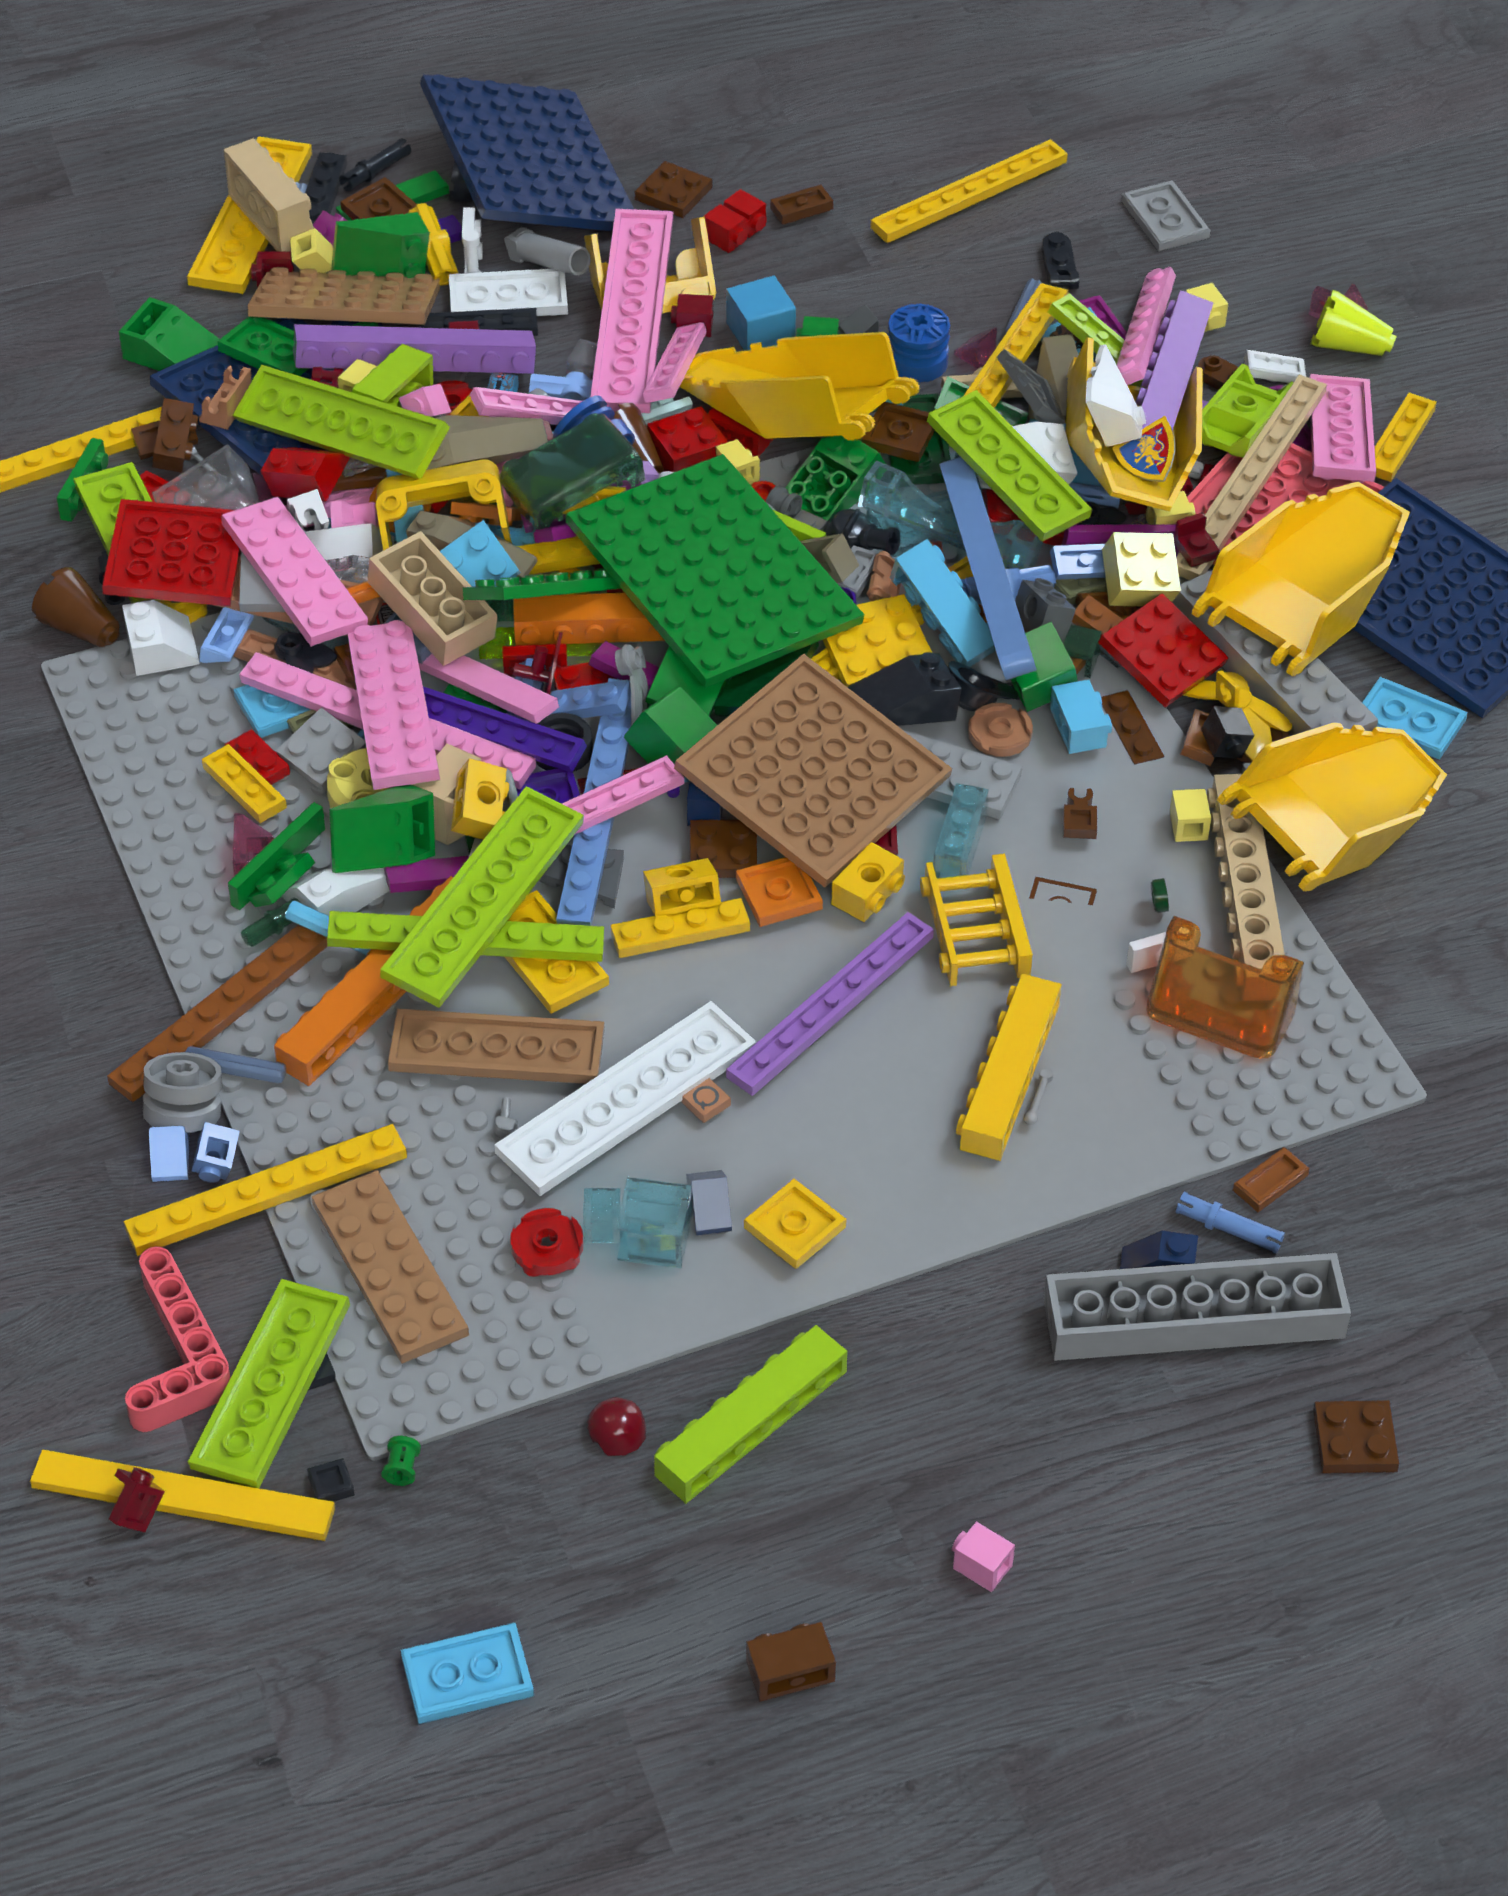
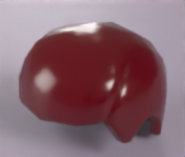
M611 1397L598 1403L588 1415L587 1430L592 1442H597L606 1455H627L639 1449L646 1439L644 1416L640 1408L631 1400Z

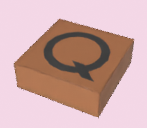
M710 1078L684 1094L681 1101L703 1123L731 1106V1098Z

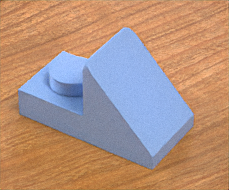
M152 1126L149 1128L152 1182L188 1180L189 1133L185 1132V1127Z

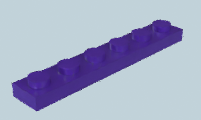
M423 686L429 718L534 757L538 762L572 773L587 747L584 739Z

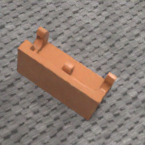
M228 366L223 374L224 383L211 400L207 396L202 402V414L199 417V422L224 429L229 428L235 419L233 413L251 384L250 368L243 367L238 380L233 378L231 374L232 367Z

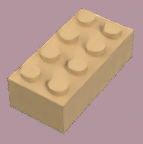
M254 138L223 149L229 196L277 252L291 251V237L314 229L309 214L312 206L308 195L298 189L294 179L289 178L284 173L280 163L275 162L270 157L268 150L265 147H261Z
M421 531L369 558L368 583L399 618L412 629L417 638L443 666L495 638L497 613L485 600H463L462 587L472 586Z

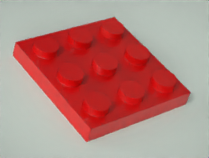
M1163 593L1108 630L1098 641L1165 708L1224 666L1229 659Z

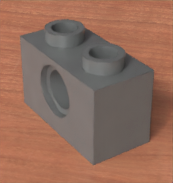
M1036 578L1035 581L1022 579L1015 599L1023 627L1028 632L1052 621L1063 644L1076 609L1066 600L1067 597L1053 588L1052 582L1042 578Z

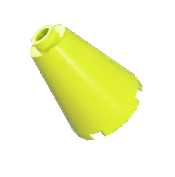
M1332 289L1331 297L1328 296L1316 327L1318 331L1316 335L1313 334L1311 345L1382 356L1385 351L1390 353L1396 336L1392 334V327L1339 291Z

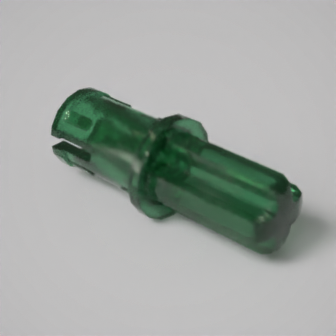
M293 897L277 909L265 911L264 917L241 931V937L245 944L254 947L275 933L280 935L283 932V928L293 923L285 918L290 903L292 901L301 902Z

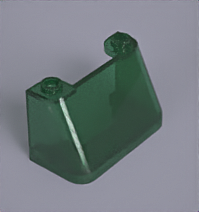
M597 413L588 415L582 423L518 459L509 460L503 465L500 473L501 484L533 532L549 527L555 518L560 522L564 519V511L613 483L617 487L623 486L622 481L627 480L634 487L646 480L643 461L636 449L605 414Z

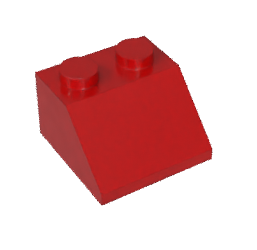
M296 447L273 448L261 469V473L274 497L293 498L318 489L322 502H327L350 457L345 456L344 453Z

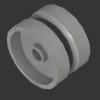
M189 1052L168 1053L149 1060L143 1068L145 1091L143 1095L144 1119L153 1127L184 1126L186 1133L201 1131L205 1122L216 1124L221 1117V1099L219 1094L222 1082L221 1066L211 1058Z

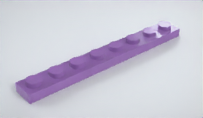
M907 912L726 1069V1078L751 1096L756 1094L933 938L934 929Z

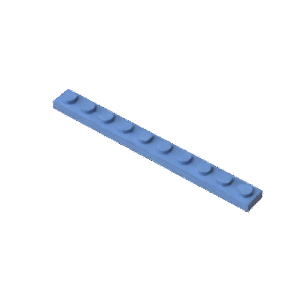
M609 678V679H608V682L621 681V680H620V679H610V678ZM631 697L624 712L600 716L584 793L623 776L629 749V743L625 740L624 735L631 727ZM614 817L574 835L556 918L557 924L592 926Z

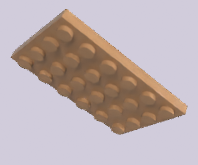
M276 267L266 273L250 300L248 316L425 325L440 291V278L434 280L430 274H417L414 278L403 277L402 273L397 272L388 273L386 277H379L370 271H361L355 276L346 275V272L343 270L317 273V270L309 268L302 269L300 272H288L287 268Z

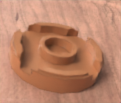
M987 704L977 709L975 715L970 718L968 723L969 740L975 748L984 754L996 757L1012 756L1022 752L1029 746L1033 734L1032 720L1024 710L1020 708L1019 711L1013 709L1011 704Z

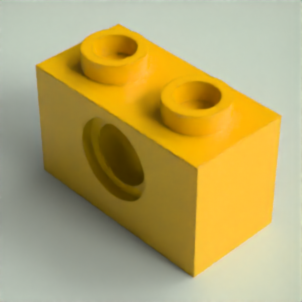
M471 758L466 761L457 773L451 824L452 832L484 840L505 813L502 809L503 802L509 791V783L505 782L507 768Z
M871 842L832 882L831 904L865 922L873 913H878L882 909L885 900L893 892L897 893L903 886L905 881V875H903L904 859Z
M708 858L643 871L646 900L655 917L721 904L718 874Z

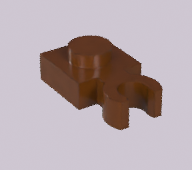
M1069 788L1068 805L1064 804L1063 838H1097V806H1092V789L1087 788L1086 796L1078 798L1074 795V788Z

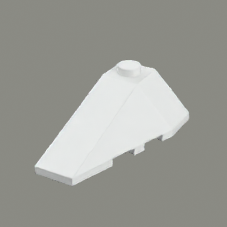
M1106 344L1099 347L1095 358L1096 366L1091 369L1092 377L1088 378L1086 383V404L1106 447L1142 438V425L1146 424V417L1142 406L1137 407Z
M372 523L304 532L328 564L353 569L357 573H368L369 558L383 551L380 528ZM391 535L392 546H393V545H394V536Z
M332 867L298 879L281 897L289 904L292 901H297L329 916L330 911L357 912L389 892L384 868L334 873L332 872Z

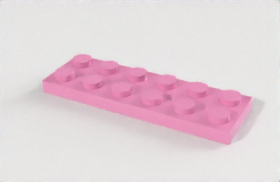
M1310 374L1311 379L1327 384L1325 395L1310 416L1313 477H1320L1325 480L1346 479L1360 483L1365 481L1374 482L1376 463L1370 379Z
M278 497L222 514V525L310 646L351 633L358 626L368 625V617Z

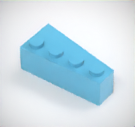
M926 539L895 559L890 579L896 586L900 583L903 584L908 602L912 606L918 604L921 607L923 621L932 630L938 628L941 632L939 634L940 642L955 661L971 667L996 650L988 623L979 614L981 609L972 596L968 598L963 591V583L955 571L950 572L945 565V557L937 545L932 546L929 540Z

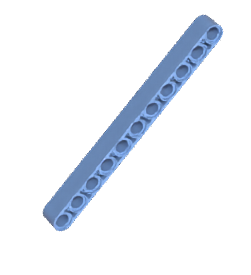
M961 457L940 463L939 465L1005 680L1036 671L1035 662L975 472Z

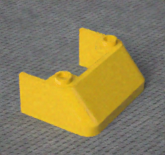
M705 217L691 219L695 248L681 251L675 260L676 275L666 276L662 313L671 312L672 305L677 306L678 294L713 295V300L715 299L716 287ZM597 234L584 236L586 249L590 254L589 270L591 282L602 310L608 263H601Z
M483 459L428 469L420 479L404 474L383 479L378 484L376 491V510L383 551L392 546L389 522L401 519L406 514L408 507L471 496L474 501L480 504L497 502L504 540L512 543L501 477L497 465L490 460Z

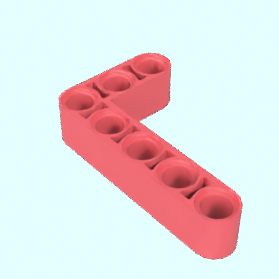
M152 1247L145 1250L140 1256L139 1264L144 1288L184 1365L135 1384L126 1392L125 1401L130 1424L134 1429L141 1432L155 1430L217 1404L231 1378L228 1362L171 1253L163 1247Z

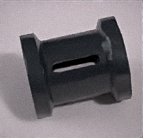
M867 523L861 530L860 545L864 549L870 551L873 549L883 550L893 555L900 546L901 535L896 527L883 529L877 528L875 524Z

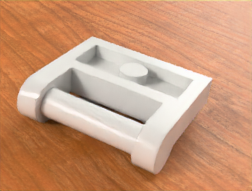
M463 208L462 243L464 245L465 273H481L478 268V260H483V245L479 238L481 237V220H476L475 208Z

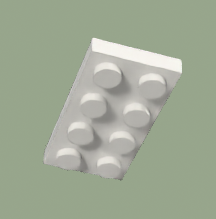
M555 269L449 274L451 312L536 308L537 316L568 314L565 272Z

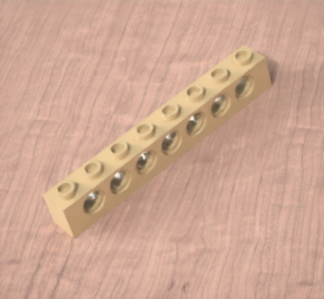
M1242 774L1214 775L1213 787L1207 789V800L1209 808H1213L1210 823L1211 832H1217V837H1215L1214 841L1215 856L1221 857V862H1219L1218 866L1219 881L1225 882V887H1223L1222 891L1223 907H1229L1230 912L1227 913L1226 918L1227 932L1233 933L1234 937L1231 939V957L1238 961V964L1235 965L1236 985L1242 986L1243 999L1284 998L1288 971L1263 826L1250 812L1236 820L1231 816L1234 807L1240 803L1236 798L1226 805H1221L1217 801L1219 795L1227 787L1235 783Z

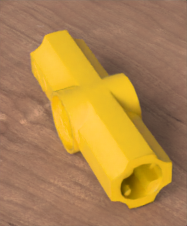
M426 203L417 204L413 209L409 210V213L418 212L430 232L426 260L430 274L434 280L440 278V286L448 285L449 274H458L451 255L449 235L445 229L441 230L431 206H428Z

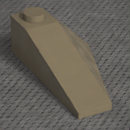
M1073 334L1044 337L1036 373L1048 381L1065 419L1064 424H1066L1067 374L1072 359L1078 357ZM1030 405L1028 410V421H1030V419H1035V417L1032 414L1034 411L1032 410Z
M454 415L436 418L445 421L450 429L426 470L483 459L499 464L532 453L548 450L550 446L543 419Z
M420 510L407 528L406 533L407 537H410L421 531L441 551L476 524L466 519ZM494 534L521 573L516 577H519V581H521V577L529 575L537 563V557Z

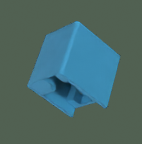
M775 275L726 289V323L744 351L751 350L750 345L752 343L761 342L763 348L777 345L778 339L795 337L796 307Z

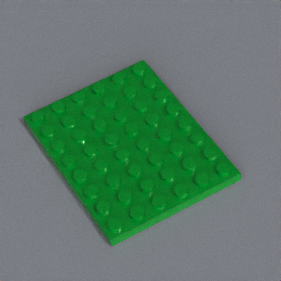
M724 454L566 514L565 522L704 688L863 623L865 614Z

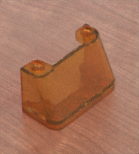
M1173 916L1167 927L1146 1007L1148 1016L1158 1023L1254 1058L1264 1059L1273 1056L1295 1015L1304 962L1285 955H1274L1267 959L1262 969L1198 947L1201 938L1199 927L1191 921Z

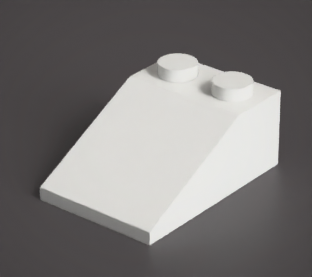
M1032 422L1012 426L1068 485L1072 482L1078 473L1063 424ZM978 475L981 488L991 489Z

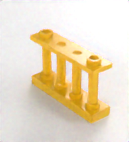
M1005 853L992 855L991 869H986V873L936 878L933 862H927L925 877H920V890L922 897H928L942 952L939 953L941 973H947L950 986H957L958 968L1008 962V965H1014L1017 978H1020L1022 974L1031 976L1033 954ZM984 886L994 890L992 898L944 904L940 894L941 891ZM991 911L1001 916L999 923L949 929L947 921L949 916ZM1001 937L1002 940L1007 939L1008 942L1006 949L956 954L953 942Z

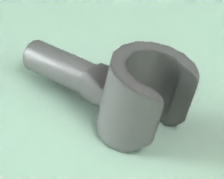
M508 1097L502 1099L501 1114L496 1118V1137L505 1138L516 1131L518 1127V1120L509 1118L511 1099Z

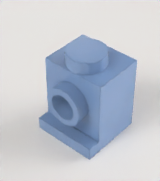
M205 1122L198 1137L191 1171L199 1173V1178L206 1182L215 1183L220 1179L226 1180L232 1167L239 1131Z

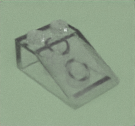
M228 444L153 492L154 500L158 503L238 510L260 503L248 464Z

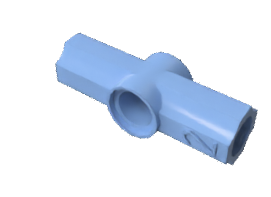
M578 371L568 373L566 377L532 374L529 393L539 388L545 391L549 397L584 401L590 398L593 380H590L587 375Z

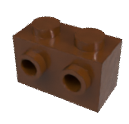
M164 398L153 455V468L182 473L184 461L191 460L193 443L188 442L189 433H196L198 415H193V403Z
M822 1622L811 1625L807 1623L799 1624L791 1630L777 1634H761L753 1640L746 1642V1663L760 1702L835 1682L836 1660Z

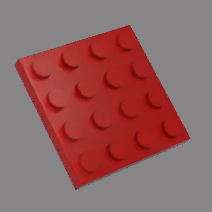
M121 499L102 585L103 594L231 607L241 550L222 525V514L235 510Z

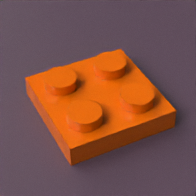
M467 501L451 502L450 514L459 515V518L473 523L481 522L483 518H488L489 525L501 526L497 505ZM506 506L509 526H512L513 521H520L522 519L520 508Z
M786 857L736 871V881L759 927L823 910V900L812 878Z

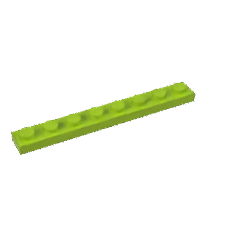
M330 911L327 947L396 950L422 916ZM507 921L481 955L603 962L604 926Z

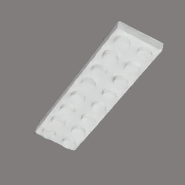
M710 1001L494 1144L495 1154L541 1196L681 1102L684 1094L708 1078L713 1080L721 1075L730 1065L754 1046L757 1041Z

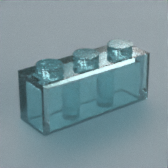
M956 783L934 853L933 866L936 878L969 875L987 816L989 789Z

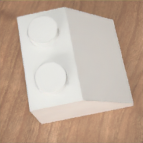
M156 600L122 605L136 676L200 665L188 616Z

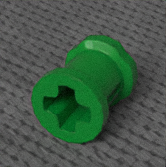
M394 1436L387 1443L389 1457L387 1464L382 1468L381 1476L388 1483L396 1486L412 1484L416 1477V1473L413 1470L415 1457L419 1456L421 1452V1444L408 1436Z

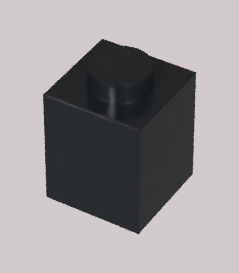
M1213 706L1201 728L1213 757L1242 758L1255 736L1242 708Z

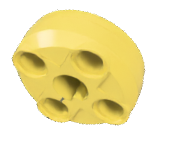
M367 748L351 751L340 758H336L329 764L327 798L330 808L390 789L373 790Z

